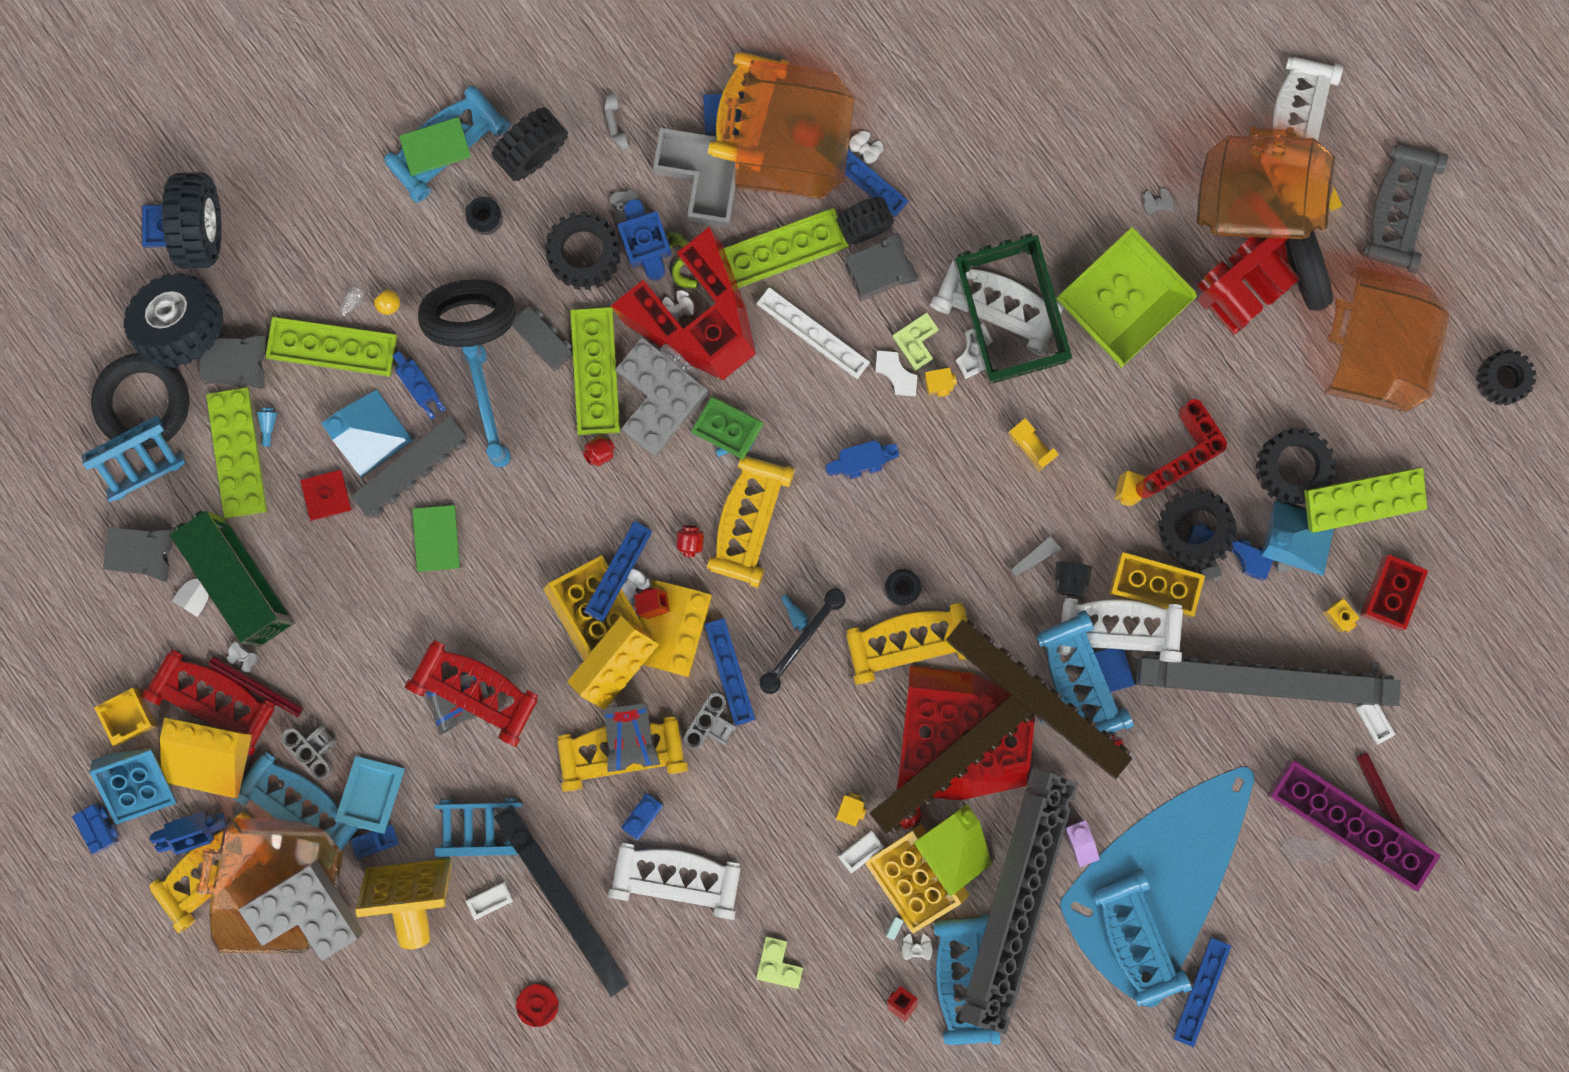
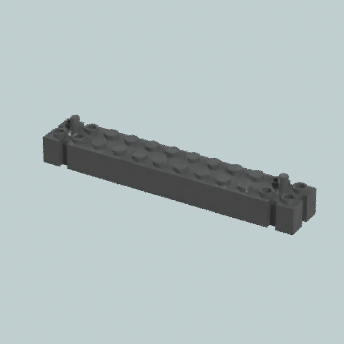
M1157 652L1156 655H1142V658L1136 660L1134 683L1138 686L1373 706L1377 704L1383 707L1399 706L1401 680H1394L1393 675L1379 676V662H1371L1370 673L1354 674V676H1351V672L1338 671L1330 674V670L1324 669L1312 670L1311 673L1308 672V668L1300 667L1291 668V671L1287 670V666H1269V669H1265L1264 664H1249L1248 667H1244L1242 662L1227 663V665H1222V661L1209 660L1206 663H1201V659L1195 658L1184 659V662H1166L1159 660L1160 652Z
M1032 769L1027 784L1030 788L1025 790L966 994L967 996L965 997L967 1004H963L959 1018L960 1021L1002 1034H1006L1011 1019V1017H1008L1009 1009H1014L1071 808L1068 807L1070 799L1074 800L1078 786L1076 782L1051 772Z

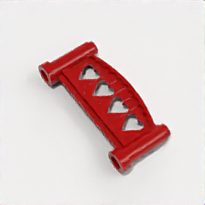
M434 639L429 644L412 679L407 680L404 688L421 697L424 696L427 690L500 728L501 731L498 738L511 746L517 747L521 740L519 736L538 702L537 698L539 695L528 689L526 693L521 692L513 682L494 668L471 657L447 652L444 649L445 644ZM448 662L450 666L458 668V673L443 682L442 664ZM462 672H467L469 676H475L477 682L475 685L462 691L460 675ZM486 682L488 686L495 688V693L480 702L479 684ZM504 692L506 696L514 698V703L499 712L498 694Z
M171 649L170 653L168 652L148 688H144L140 696L158 706L165 699L217 728L252 735L248 755L252 756L256 750L254 746L275 711L274 707L276 705L265 699L263 702H259L238 682L212 668L183 661L181 659L183 655ZM185 671L188 676L192 675L195 677L193 684L179 691L180 672ZM200 681H204L206 686L211 685L214 691L198 701L197 684ZM222 691L225 696L230 695L232 697V702L229 705L216 710L217 692ZM241 701L243 706H250V713L235 721V703Z

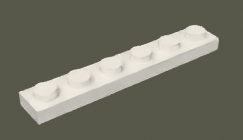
M770 287L757 302L759 308L856 380H858L870 364L868 360Z

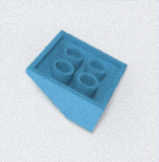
M378 390L337 411L321 423L361 477L413 441Z
M1274 501L1262 557L1323 576L1334 529L1315 533L1309 532L1306 510Z
M151 748L111 753L92 760L90 774L115 825L177 803Z

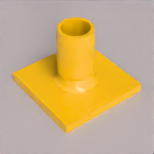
M451 858L366 868L355 909L357 917L392 913L399 946L403 949H417L425 946L431 939L426 909L445 907L452 869Z

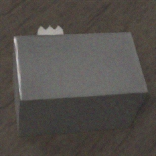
M1219 565L1199 571V574L1205 575L1204 581L1213 579L1215 583L1219 581L1218 577L1222 576Z

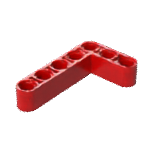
M1191 399L1179 409L1180 419L1197 443V446L1139 481L1136 485V492L1141 498L1147 499L1226 450L1227 441L1200 400ZM1189 407L1193 409L1194 414L1189 411ZM1200 425L1205 428L1206 432L1201 430ZM1212 443L1216 445L1217 450L1212 447ZM1195 453L1200 455L1201 460L1197 459ZM1179 463L1184 466V470L1179 467ZM1162 473L1167 475L1168 481L1163 478ZM1146 483L1151 486V491L1146 488Z

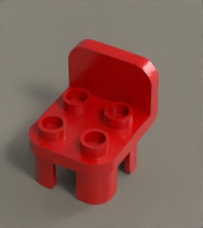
M1250 189L1239 196L1228 209L1231 221L1247 239L1228 259L1234 267L1230 269L1222 261L1204 276V279L1196 286L1202 293V296L1197 301L1205 310L1210 308L1233 336L1263 310L1262 303L1242 280L1246 281L1266 305H1271L1301 279L1287 263L1285 241L1289 237L1288 227L1256 192Z

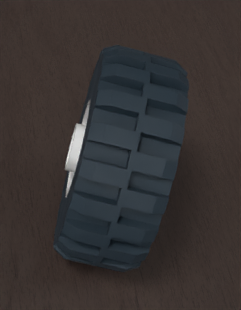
M203 172L175 173L167 179L162 197L163 235L169 258L175 266L182 269L209 268L219 258L222 241L221 208L216 186L213 183V179Z
M175 273V275L166 274L159 279L151 280L149 284L139 289V292L131 298L130 305L125 310L126 318H124L123 322L127 339L145 361L160 367H179L181 364L186 365L196 358L199 359L203 356L204 352L212 348L214 341L220 335V328L223 326V309L219 300L203 280L189 274L186 276L183 273Z

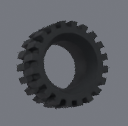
M538 108L535 112H530L527 117L524 116L520 119V122L511 126L512 128L503 134L504 137L498 140V145L494 146L491 155L513 181H520L522 178H527L529 174L535 173L536 169H540L546 161L552 158L553 154L559 151V147L563 146L564 141L568 138V132L548 108Z
M581 211V215H576L575 212L569 213L570 218L565 219L563 216L559 219L561 222L559 225L554 223L551 227L553 231L548 233L546 237L548 243H545L546 259L552 272L566 286L572 285L574 289L580 290V287H585V290H591V286L594 285L598 288L602 286V281L608 282L611 279L610 275L612 273L615 274L617 271V263L620 264L621 249L613 227L608 225L607 220L603 217L599 219L595 213H592L591 216L587 215L586 211ZM585 231L595 234L603 243L600 259L588 268H575L569 265L563 258V246L566 240L577 232Z
M1292 428L1288 431L1280 432L1263 445V450L1257 456L1260 459L1256 462V469H1259V473L1256 475L1257 479H1261L1263 482L1260 485L1261 488L1269 491L1267 494L1269 497L1273 498L1275 496L1278 498V502H1288V505L1306 503L1304 490L1332 484L1331 478L1336 473V470H1333V466L1336 465V459L1331 458L1334 451L1332 448L1328 450L1326 444L1329 442L1326 439L1320 440L1318 438L1320 436L1319 433L1314 432L1311 434L1309 433L1310 429L1306 428L1302 430ZM1291 446L1302 447L1313 456L1316 471L1313 479L1307 485H1292L1280 475L1278 459L1285 448Z
M1195 488V493L1191 494L1189 489L1184 490L1185 496L1180 497L1177 493L1173 496L1175 502L1171 503L1168 500L1165 504L1167 510H1161L1160 516L1162 521L1158 520L1159 535L1169 555L1173 559L1176 558L1179 564L1184 566L1187 563L1189 568L1194 569L1195 564H1198L1200 569L1206 568L1205 563L1209 562L1214 566L1217 564L1216 559L1219 557L1223 561L1227 557L1225 552L1232 551L1234 548L1232 541L1236 542L1237 539L1235 533L1237 525L1228 503L1224 502L1220 495L1214 496L1210 490H1206V493H1203L1201 488ZM1194 510L1208 511L1217 519V528L1214 535L1208 541L1201 544H1188L1177 535V527L1181 518Z

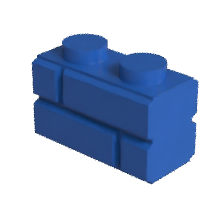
M645 793L621 829L636 840H640L664 804L649 793Z
M94 804L72 816L91 854H97L119 842L117 838L119 832L114 825L109 823L107 819L109 813L105 806L100 804Z

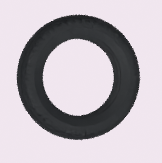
M1295 215L1283 222L1289 229V237L1285 244L1292 268L1301 278L1297 281L1301 295L1309 310L1319 311L1325 309L1333 302V292L1315 232L1307 216Z
M480 279L459 280V282L454 281L444 284L424 297L418 309V322L425 336L437 344L449 347H473L491 342L505 334L514 322L516 306L510 292L495 282ZM480 304L494 309L490 314L473 321L452 322L440 318L446 311L462 305Z
M139 353L125 355L116 359L100 373L92 390V413L99 429L109 439L130 430L124 427L114 414L112 407L114 392L120 382L126 377L136 373H150L159 377L168 391L169 404L164 417L161 419L164 428L161 435L166 442L169 441L181 429L189 411V391L183 376L176 367H160L150 364ZM153 438L142 442L145 449L158 446Z

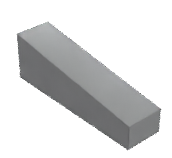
M1050 536L1009 572L1015 578L1058 552L1061 548Z

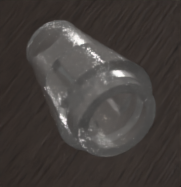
M353 285L351 289L348 288L337 311L343 316L348 317L365 302L364 299L367 295Z

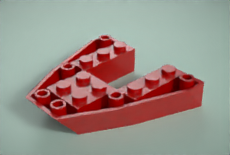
M709 226L679 250L677 256L715 302L712 307L683 329L647 283L642 280L614 302L611 308L626 326L682 362L724 380L756 355L747 310L722 243Z

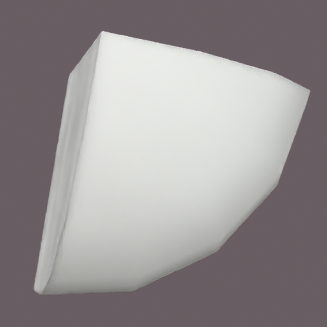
M197 578L185 583L179 589L172 602L198 617L208 600V593Z

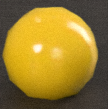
M386 289L374 299V306L381 314L391 315L399 309L400 297L394 290Z

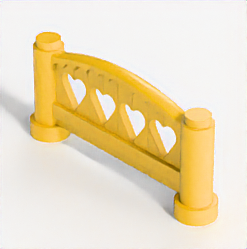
M736 52L733 64L737 65V68L731 75L722 93L716 118V141H710L708 154H711L713 157L752 166V169L760 171L765 150L758 149L759 140L776 80H786L790 61L784 59L777 61L745 52ZM746 73L751 74L759 82V84L744 87L741 83L745 80L744 74ZM740 91H745L754 100L742 105L736 102L740 98L738 94ZM735 109H740L750 118L737 123L731 120L735 116L733 112ZM730 127H735L745 136L732 141L726 138L730 133L728 130Z
M745 456L743 460L740 459L738 468L742 469V472L730 490L723 506L717 532L716 556L710 557L707 569L717 574L748 582L750 586L759 588L765 568L757 566L781 485L785 487L791 486L795 467L789 465L783 467ZM755 479L764 489V492L751 496L746 495L745 489L749 487L747 484L748 480ZM749 499L759 512L741 516L739 509L742 507V500ZM742 519L753 532L739 536L733 535L732 531L736 527L735 521ZM736 539L746 552L728 556L726 551L730 547L729 541Z
M962 603L950 605L949 611L911 612L886 619L862 632L859 631V627L846 630V638L856 675L853 677L855 685L875 681L874 672L955 652H957L959 660H966L963 655L945 641L962 619L965 622L968 620L965 607L962 606ZM942 621L948 623V629L943 641L931 630L930 626L933 623L939 624ZM925 626L928 629L923 646L910 635L912 628L919 629V627ZM900 631L907 633L902 651L890 641V634H898ZM879 636L886 638V644L881 656L869 645L868 641L871 638L877 639Z
M676 717L663 718L664 723L662 724L651 723L652 735L658 734L660 736L656 752L661 765L643 767L640 764L633 763L625 770L607 772L608 757L600 749V745L603 742L608 743L606 726L587 732L574 739L571 738V734L558 736L557 745L563 783H561L562 792L583 789L582 780L663 766L667 767V774L689 771L688 763L684 761L678 720H676ZM594 744L597 747V751L591 764H589L579 753V749L581 746L589 747V745Z
M242 812L235 817L236 823L234 826L214 834V840L210 844L189 851L177 863L164 881H161L159 878L149 885L150 892L173 921V928L177 933L183 932L196 921L191 914L194 910L259 860L263 866H266L281 855L279 849L271 845L251 816L246 814V812ZM235 836L241 838L242 855L228 851L225 847L226 843L232 841ZM218 849L224 852L225 868L213 865L208 861L209 856L215 855ZM202 862L207 866L208 882L195 878L191 874L192 870L198 868ZM184 876H188L190 879V895L177 891L174 888L175 883L181 882Z

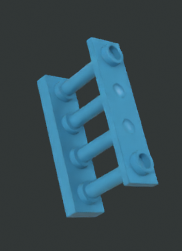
M158 415L82 454V462L87 470L96 468L110 487L106 490L109 503L124 498L127 493L170 471H176L185 464L183 452L181 451L174 455L162 437L161 432L164 431L163 422ZM153 438L167 459L155 464L143 447L142 442ZM134 448L148 469L136 474L123 455V452ZM115 458L128 476V479L117 484L104 465V461Z
M517 798L505 799V803L453 804V800H440V804H436L435 809H443V843H441V847L435 848V857L518 855L508 839L505 842V846H497V842H494L493 817L494 808H508L512 805L515 809V807H523V802L517 803ZM464 808V843H462V847H454L451 839V809ZM473 808H485L486 842H484V846H475V842H473Z

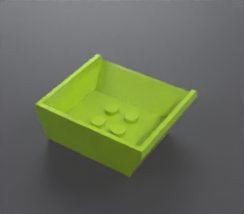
M1131 227L1056 298V301L1122 368L1197 297V294L1152 246Z

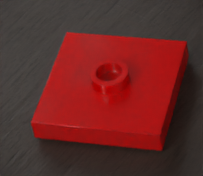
M342 470L300 480L310 521L352 511Z

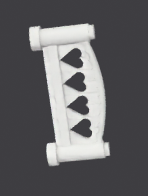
M1293 56V58H1288L1286 70H1289L1290 73L1285 79L1276 99L1273 113L1274 143L1268 145L1266 156L1273 160L1311 168L1310 171L1319 173L1325 152L1317 151L1316 147L1330 84L1338 86L1343 65L1335 63L1333 66ZM1297 79H1305L1313 88L1302 91L1297 90L1296 86L1299 84ZM1299 95L1309 105L1294 108L1292 106V103L1295 101L1293 96ZM1294 112L1305 122L1290 125L1288 123V120L1291 119L1289 114ZM1286 130H1292L1302 140L1292 143L1285 142L1284 138L1287 137Z
M954 260L948 269L937 296L933 297L930 306L945 314H949L952 306L968 313ZM970 269L966 273L967 279L982 285V288L972 295L978 318L1028 339L1029 342L1026 348L1037 355L1045 356L1049 349L1047 344L1053 332L1044 300L1030 289L1007 277L983 270ZM990 287L993 291H999L1001 297L987 306L984 289ZM1005 296H1010L1012 300L1017 299L1020 301V306L1008 314L1005 312L1003 300ZM1057 302V305H1058V308H1059V312H1060V315H1061V312H1062L1063 308H1062V306ZM1029 304L1031 308L1039 309V315L1028 322H1025L1023 305Z
M1065 599L1061 623L1078 616L1077 613L1084 610L1090 616L1098 615L1099 619L1093 626L1094 630L1086 633L1091 647L1160 652L1159 660L1181 662L1182 653L1179 651L1183 617L1182 605L1169 604V608L1162 609L1151 604L1122 599L1100 600L1080 605L1077 604V599ZM1105 615H1109L1111 618L1117 615L1119 622L1109 634L1102 619ZM1126 616H1130L1132 619L1139 617L1140 623L1130 635L1123 623V619ZM1147 617L1152 618V620L1160 618V626L1150 636L1144 620ZM1063 645L1057 647V653L1061 655L1071 656L1076 650L1074 647Z
M622 843L621 847H619L612 889H609L608 898L629 901L630 893L714 907V917L734 920L736 911H733L741 868H739V863L727 861V866H723L706 857L674 849L635 850L634 845ZM640 860L655 864V869L644 881L637 867V863ZM660 864H665L667 867L670 865L676 867V873L665 885L658 871ZM683 867L687 868L688 871L691 869L697 871V877L686 888L679 874V870ZM703 871L718 875L717 882L707 892L700 878V874Z

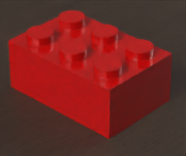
M1389 554L1382 556L1360 616L1398 631L1406 630L1429 570Z

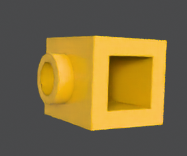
M950 368L928 371L924 374L928 396L937 394V397L948 396L953 391L954 385H957L955 373H951Z
M1128 470L1121 474L1114 499L1119 500L1121 504L1126 506H1132L1141 501V497L1136 492V485L1145 476Z
M1344 598L1339 599L1323 612L1338 632L1346 631L1348 633L1357 626L1355 622L1360 619Z
M851 792L849 796L844 795L836 820L856 827L858 820H863L867 810L864 807L865 802L861 801L862 797Z

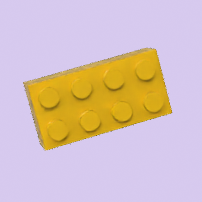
M1122 552L1117 560L1108 595L1124 600L1151 604L1162 609L1169 608V604L1182 605L1183 616L1191 618L1195 616L1205 575Z
M620 616L569 678L567 683L581 697L602 709H606L659 644L645 630Z

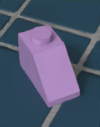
M1080 820L1066 826L1065 833L1079 867L1100 860L1087 821Z

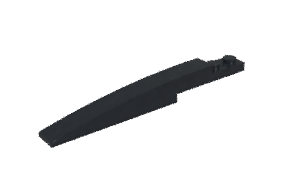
M509 806L493 818L610 997L629 985L513 806Z

